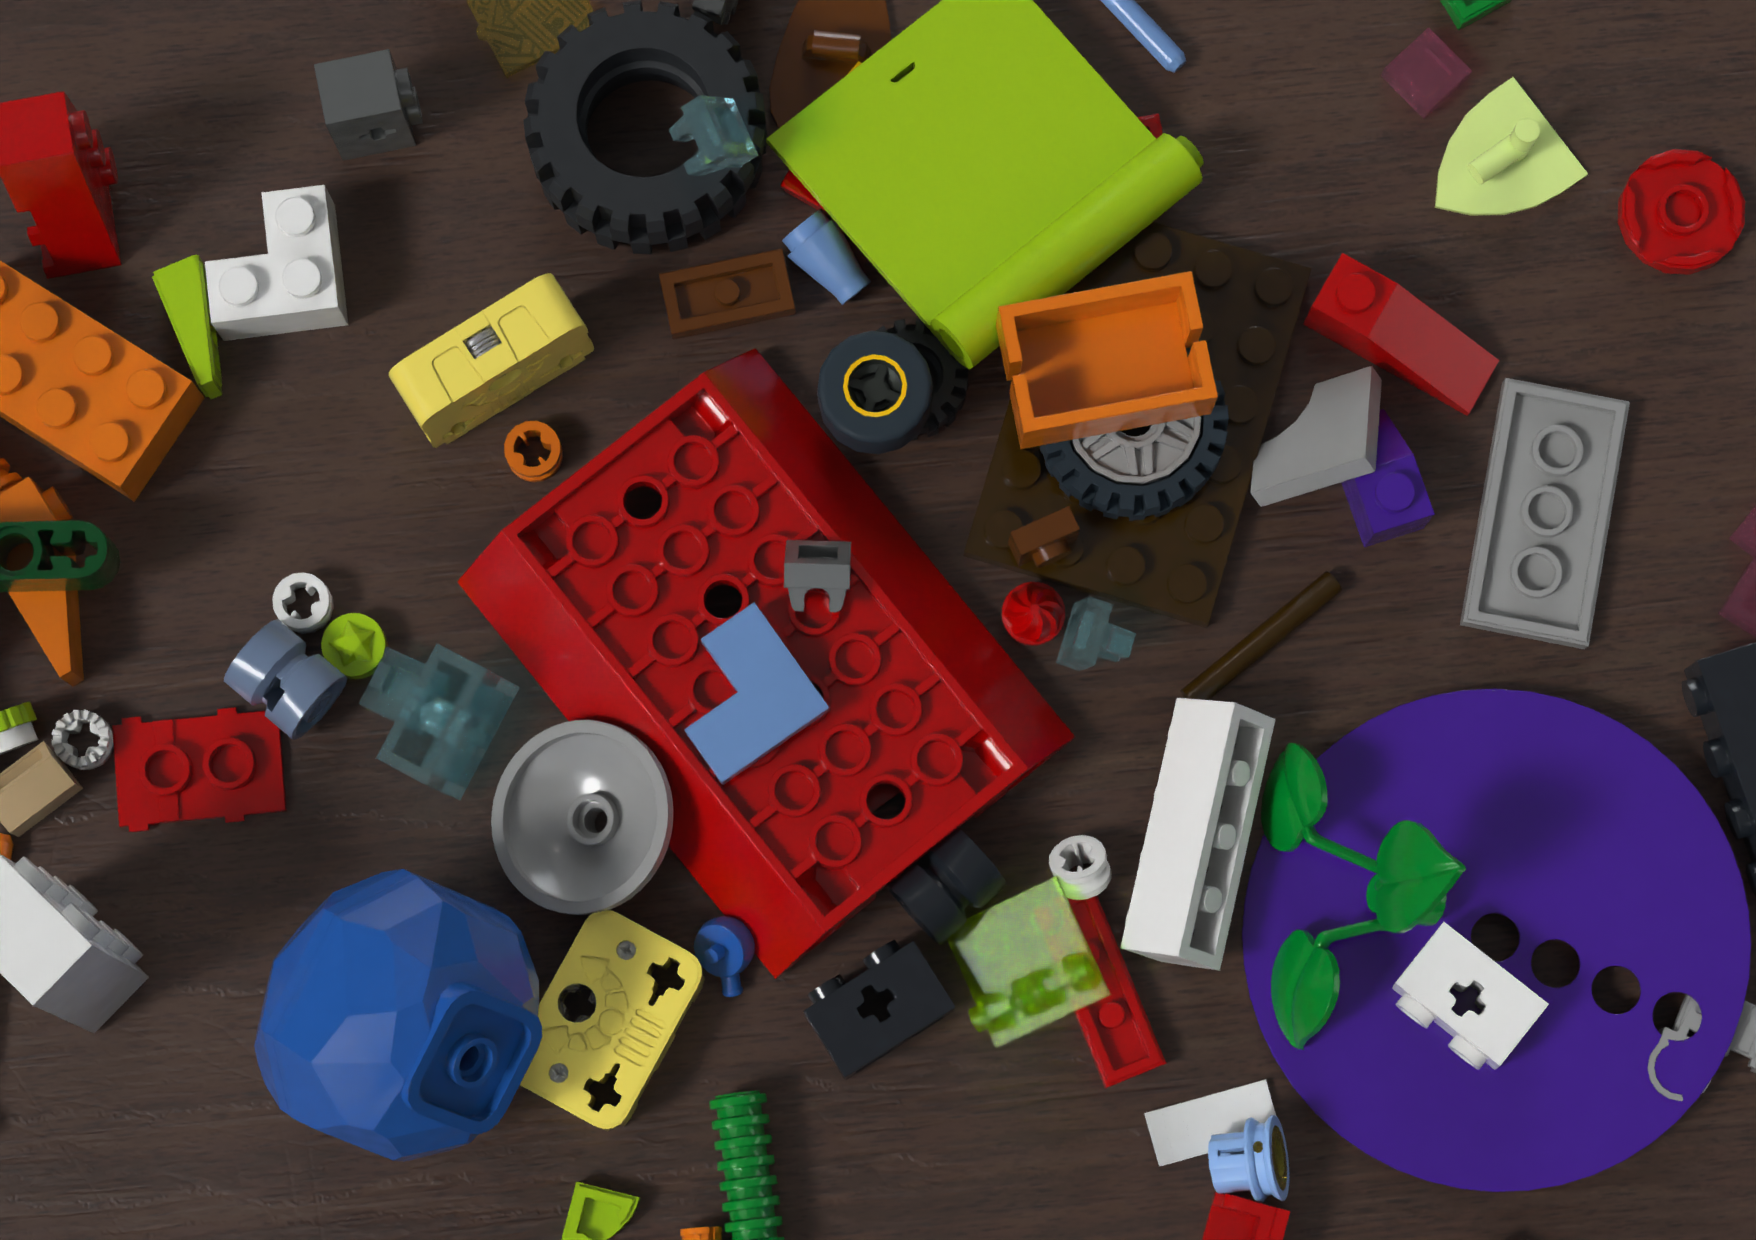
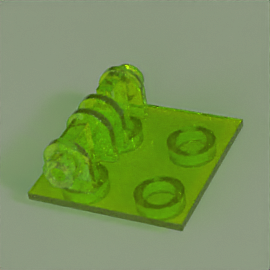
M1057 876L967 918L962 927L948 939L977 1004L969 1009L971 1022L978 1032L988 1029L996 1048L1111 995Z

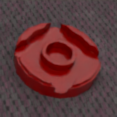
M1672 149L1651 156L1630 175L1618 199V225L1625 244L1642 263L1663 273L1690 275L1713 267L1732 250L1745 224V200L1737 179L1726 167L1723 170L1717 163L1711 161L1712 157L1702 152Z

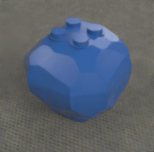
M405 869L379 873L333 892L297 929L274 958L254 1044L263 1080L280 1110L293 1119L315 1130L390 1160L405 1162L451 1151L469 1144L479 1134L491 1130L500 1122L526 1074L542 1039V1025L538 1017L539 979L523 934L509 916L491 906Z

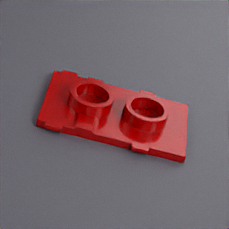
M237 707L217 709L216 716L142 722V717L140 716L122 718V725H112L119 827H129L130 833L149 831L150 825L216 818H225V823L244 822L247 815L287 812L281 729L265 717V711L238 713Z

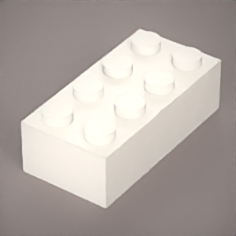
M0 854V974L33 1006L95 1033L149 978L135 964L143 954L117 929L112 930L102 920H96L93 916L98 910L72 885L67 886L56 875L53 877L41 866L36 867L25 856L15 863Z

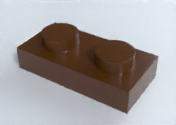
M782 248L659 274L673 340L796 314Z

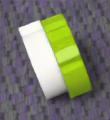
M30 701L0 711V755L38 740L31 723L37 720Z

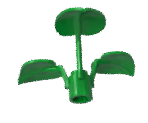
M1288 743L1285 751L1279 755L1271 770L1262 797L1261 823L1269 843L1279 851L1292 852L1298 848L1304 837L1305 841L1310 845L1376 873L1371 878L1366 892L1367 905L1372 912L1376 913V919L1322 931L1315 940L1308 931L1297 929L1287 937L1276 956L1271 976V997L1275 1016L1289 1043L1297 1049L1304 1050L1305 1043L1317 1034L1328 1021L1339 995V967L1334 954L1327 949L1330 944L1341 939L1379 930L1399 934L1411 930L1416 925H1435L1444 913L1446 894L1466 870V867L1443 848L1429 829L1416 821L1403 820L1394 825L1380 845L1377 860L1321 836L1313 825L1323 817L1328 804L1324 774L1317 760L1304 746L1297 743Z

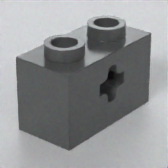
M389 49L314 64L325 124L343 161L416 146L412 125L423 123L415 86H412L408 67L397 69Z

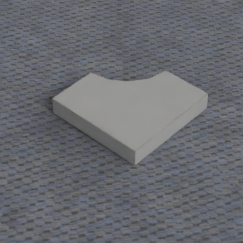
M1372 366L1316 383L1310 402L1298 419L1277 437L1260 445L1257 458L1253 461L1250 491L1260 507L1375 472L1382 380Z

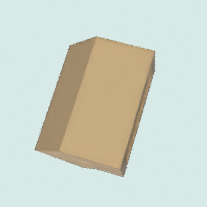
M45 741L41 742L0 773V822L9 833L20 837L83 789L65 763L50 749Z

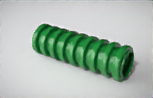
M759 1090L715 1096L714 1100L709 1101L710 1109L717 1110L718 1120L712 1121V1129L719 1130L720 1140L715 1141L714 1146L716 1151H722L723 1161L717 1162V1170L724 1171L725 1181L720 1182L719 1187L720 1191H727L728 1202L722 1203V1211L729 1212L730 1222L725 1223L724 1227L726 1233L732 1232L733 1240H785L784 1237H778L777 1226L783 1225L781 1216H775L774 1206L780 1204V1198L777 1195L773 1196L771 1185H776L778 1182L777 1176L770 1175L769 1165L775 1163L774 1155L767 1154L766 1145L772 1143V1135L765 1134L764 1124L770 1123L769 1114H762L761 1104L767 1103V1095L760 1093Z

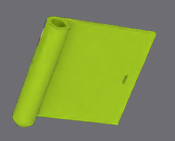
M1033 0L940 1L766 138V143L927 328L948 352L968 369H972L1000 346L996 329L998 306L1066 293L1202 182L1200 167L1204 165L1201 154L1186 137L1179 136L1175 139L1171 135L1163 133L1156 139Z

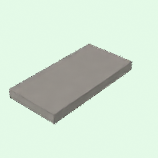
M1510 378L1504 379L1500 391L1460 620L1461 626L1584 650L1589 646L1630 405L1629 401Z

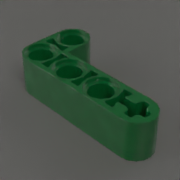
M80 520L0 522V592L94 590L103 588L110 583L119 571V550L100 528L90 522ZM89 543L97 550V555L86 557L85 567L81 568L67 556L84 554L85 544ZM19 544H33L34 553L30 563L22 570H8L7 558L11 550ZM52 545H53L63 556H55V553H54V550H53V548H52Z

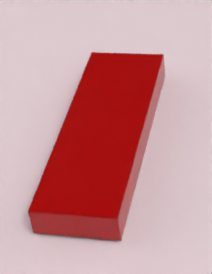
M1061 895L1032 907V912L1105 1089L1165 1065V1058L1098 896L1085 900H1074Z

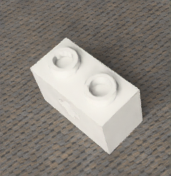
M1445 922L1441 924L1392 987L1394 991L1402 996L1396 1003L1400 1010L1426 1029L1434 1021L1454 1037L1448 1044V1047L1477 1070L1484 1063H1487L1494 1070L1501 1066L1549 1005ZM1471 986L1479 992L1475 1004L1482 1011L1477 1015L1469 1010L1461 1017L1451 1009L1455 1005L1456 999L1449 991L1454 988L1459 992H1463Z

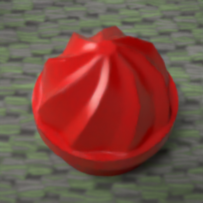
M1026 582L1012 589L1006 596L1002 606V622L1007 633L1017 642L1029 646L1042 645L1054 639L1061 631L1065 621V606L1060 595L1052 587L1040 582Z

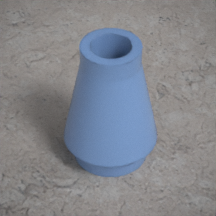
M821 209L807 218L782 240L791 251L787 257L831 292L842 305L871 283V280L863 272L842 229L833 219L829 220Z

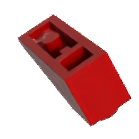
M1344 253L1338 259L1303 323L1308 328L1466 416L1470 414L1499 362L1496 357L1401 285Z

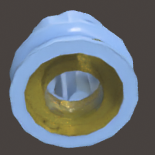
M1271 1115L1265 1123H1260L1251 1117L1245 1122L1244 1132L1215 1134L1211 1136L1208 1145L1209 1169L1212 1183L1217 1193L1251 1191L1254 1200L1262 1203L1269 1195H1273L1280 1201H1285L1289 1190V1160L1283 1128L1278 1117Z

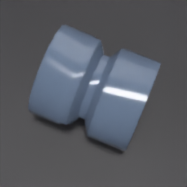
M276 619L261 628L240 650L225 673L224 682L252 706L265 703V717L291 739L296 740L307 733L332 707L344 689L348 678L320 654L306 656V643L280 620Z

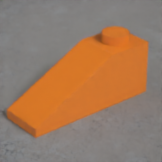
M30 477L25 478L0 494V522L69 521L73 519L67 505L53 486L44 491ZM19 544L11 550L7 558L8 570H22L30 563L34 553L33 544ZM52 545V548H53V550H54L55 556H63V555ZM67 556L76 562V556ZM78 590L8 592L58 676L72 687L84 681Z

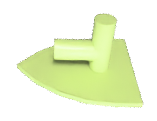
M1512 77L1490 92L1465 115L1450 138L1438 171L1435 208L1470 216L1507 215L1535 208L1575 185L1586 177L1588 173L1519 83Z

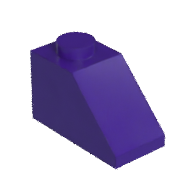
M1381 409L1379 412L1375 472L1341 482L1364 548L1424 529L1435 515L1414 454L1386 411Z

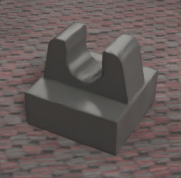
M786 540L784 588H788L792 608L795 611H804L805 594L812 588L824 589L829 594L830 612H839L843 606L846 590L850 589L851 542Z

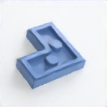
M755 602L701 638L702 644L737 693L684 730L720 783L724 785L830 710Z

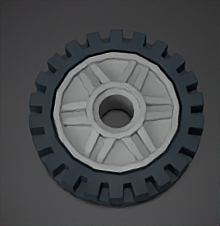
M1191 347L1186 348L1187 357L1190 353ZM1214 377L1218 398L1212 413L1209 415L1149 425V430L1140 436H1128L1121 431L1041 445L1040 451L1041 454L1043 453L1045 466L1051 477L1057 479L1059 488L1068 497L1074 496L1079 500V505L1089 511L1096 509L1103 512L1104 517L1117 519L1119 516L1129 517V521L1144 520L1146 516L1150 515L1159 517L1167 514L1173 508L1181 507L1203 488L1221 459L1228 433L1227 426L1229 420L1228 405H1225V392L1221 381H1216Z

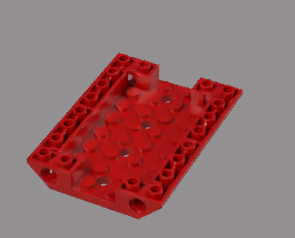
M756 348L703 372L502 529L457 581L568 721L594 720L618 726L638 737L655 754L666 773L673 799V827L668 846L723 915L734 917L747 926L755 942V955L775 979L780 977L873 902L879 891L972 816L977 818L1075 739L1074 734ZM642 486L651 487L661 495V507L651 518L637 519L626 511L625 500L628 494L635 488ZM786 540L851 542L850 589L846 590L843 606L839 612H830L829 594L824 589L812 588L805 594L804 611H795L792 608L788 588H784ZM718 585L733 586L742 595V605L736 614L755 602L811 683L820 690L830 710L724 785L720 783L684 730L737 693L701 642V638L733 617L717 618L711 615L705 608V598L708 592ZM892 784L902 791L905 797V806L898 816L892 819H880L870 812L867 806V797L869 792L877 785Z

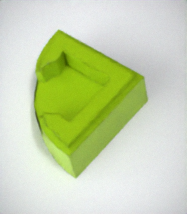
M576 1181L561 1240H608L612 1238L631 1220L641 1198Z

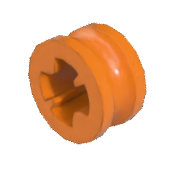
M525 421L516 425L508 433L504 443L505 458L512 472L520 479L528 482H542L552 477L559 470L563 460V449L556 432L547 424L539 421ZM529 437H541L543 447L551 451L549 458L545 461L542 457H539L541 465L529 467L524 456L517 453L518 446L521 443L529 446L527 441Z

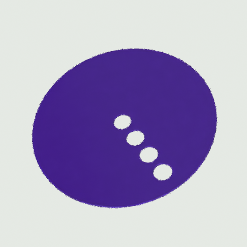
M1507 689L1461 690L1432 695L1400 705L1368 720L1349 732L1316 759L1325 777L1328 798L1327 808L1323 817L1313 825L1321 836L1377 860L1380 845L1390 829L1403 820L1416 821L1429 829L1443 848L1458 859L1466 867V870L1446 894L1444 913L1435 925H1416L1411 930L1399 934L1379 930L1341 939L1330 944L1327 949L1334 954L1339 967L1340 989L1338 999L1326 1024L1305 1043L1304 1050H1301L1289 1043L1275 1016L1271 997V976L1276 956L1287 937L1297 929L1308 931L1315 940L1322 931L1376 919V913L1369 909L1366 900L1368 884L1376 873L1312 846L1305 841L1304 837L1297 849L1292 852H1284L1272 847L1265 834L1263 835L1251 868L1244 903L1242 939L1245 974L1254 1012L1269 1049L1292 1087L1313 1112L1338 1135L1358 1149L1398 1171L1428 1182L1459 1189L1488 1192L1529 1191L1559 1186L1595 1175L1628 1159L1651 1144L1674 1125L1706 1088L1718 1070L1733 1040L1744 1006L1751 955L1749 909L1742 877L1732 848L1716 816L1696 787L1681 770L1649 741L1625 725L1591 708L1554 696ZM1488 914H1501L1508 917L1516 925L1519 932V945L1511 957L1503 961H1496V963L1549 1005L1501 1066L1494 1070L1487 1063H1484L1477 1070L1448 1047V1044L1454 1037L1434 1021L1426 1029L1400 1010L1396 1003L1402 996L1394 991L1392 987L1443 922L1471 942L1472 928L1481 917ZM1561 940L1571 945L1577 952L1580 961L1579 972L1573 982L1567 986L1560 988L1548 987L1535 977L1531 967V959L1535 949L1543 942ZM1606 967H1624L1630 970L1638 979L1640 984L1639 1000L1634 1008L1626 1013H1608L1602 1010L1593 999V980ZM1469 986L1463 992H1459L1454 988L1450 989L1449 992L1456 999L1455 1005L1451 1008L1455 1014L1462 1017L1469 1010L1477 1015L1481 1013L1482 1010L1475 1004L1476 998L1479 995L1475 988ZM1672 992L1684 993L1693 998L1699 1005L1702 1015L1700 1027L1692 1037L1681 1041L1668 1039L1669 1045L1660 1051L1655 1061L1654 1069L1659 1083L1669 1092L1682 1095L1683 1101L1668 1099L1659 1093L1651 1083L1648 1073L1650 1054L1662 1036L1654 1025L1653 1009L1656 1002L1662 996Z

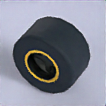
M868 331L849 336L830 351L820 368L817 396L823 423L837 441L856 452L882 454L901 449L919 435L930 416L933 382L928 363L913 344L894 333Z

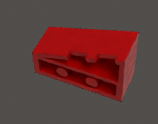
M64 91L0 102V177L17 213L30 211L34 218L36 226L27 227V235L32 246L41 245L42 267L47 279L121 266L109 185L118 184L116 162L111 147L104 148L99 130H91L86 111H77Z

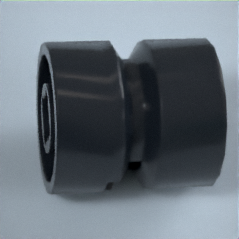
M959 827L926 853L927 861L924 864L915 862L886 886L910 917L939 946L967 921L965 908L968 905L982 909L1008 884L989 858Z

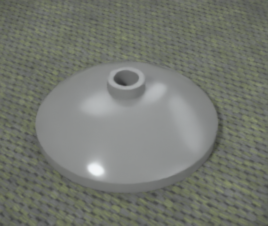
M574 720L554 725L531 738L520 748L507 765L498 783L491 817L492 838L498 860L512 884L529 900L546 909L572 915H589L613 909L641 891L651 880L664 859L673 827L674 810L670 784L655 754L644 742L627 730L594 720ZM604 811L607 816V824L598 833L595 828V819L600 812Z

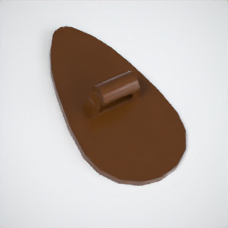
M798 0L777 52L769 87L771 116L778 129L844 78L858 61L863 63L891 41L886 0Z

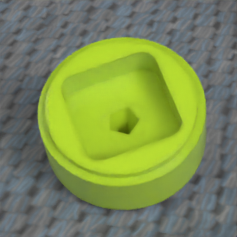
M348 613L337 617L328 625L322 637L321 648L324 658L347 678L363 679L371 676L381 668L387 657L388 642L384 631L375 620L364 614Z

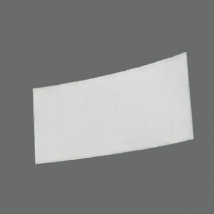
M1265 1079L1146 1112L1144 1115L1160 1167L1207 1154L1212 1135L1244 1132L1245 1122L1248 1118L1252 1117L1260 1123H1265L1271 1115L1276 1116Z

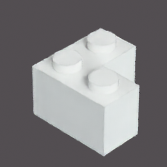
M317 185L261 192L268 254L205 261L211 324L223 341L347 326L348 317L336 210L326 186Z

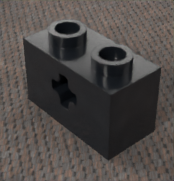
M894 939L863 959L864 964L868 968L864 973L848 983L839 974L808 994L813 1005L803 1011L804 1016L845 1080L954 1012L956 1008L914 941L900 948ZM872 989L877 996L888 993L892 997L893 1001L887 1006L889 1016L887 1020L879 1022L878 1018L874 1015L862 1018L858 1011L865 1005L862 995L865 991Z

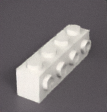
M1188 698L1176 699L1120 948L1160 962L1220 971L1275 724L1274 718L1236 702Z

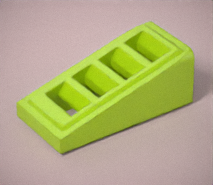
M192 255L154 271L152 279L195 381L205 397H209L211 400L222 395V376L217 333L211 324L205 264L199 255Z

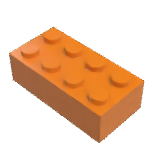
M0 261V417L135 502L205 397L190 379Z

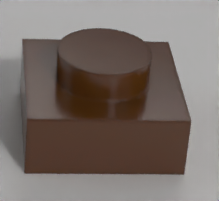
M1067 506L1011 531L1008 545L1018 567L1034 560L1036 567L1041 568L1061 560L1072 552L1069 544L1077 541L1080 528L1070 506Z

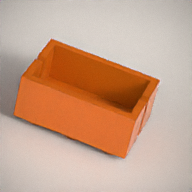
M1192 271L998 306L996 329L1007 381L1012 380L1009 394L1020 449L1212 413L1218 395L1206 340L1199 341L1203 330V323ZM1191 347L1190 353L1187 357L1186 348Z

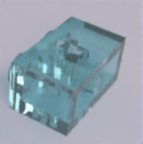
M436 644L376 759L460 801L520 687L463 656Z

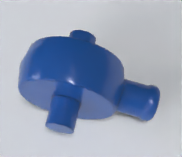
M720 916L708 920L703 924L695 937V955L707 972L721 978L722 994L725 997L738 996L743 993L739 973L748 967L755 953L753 936L747 926L734 917Z

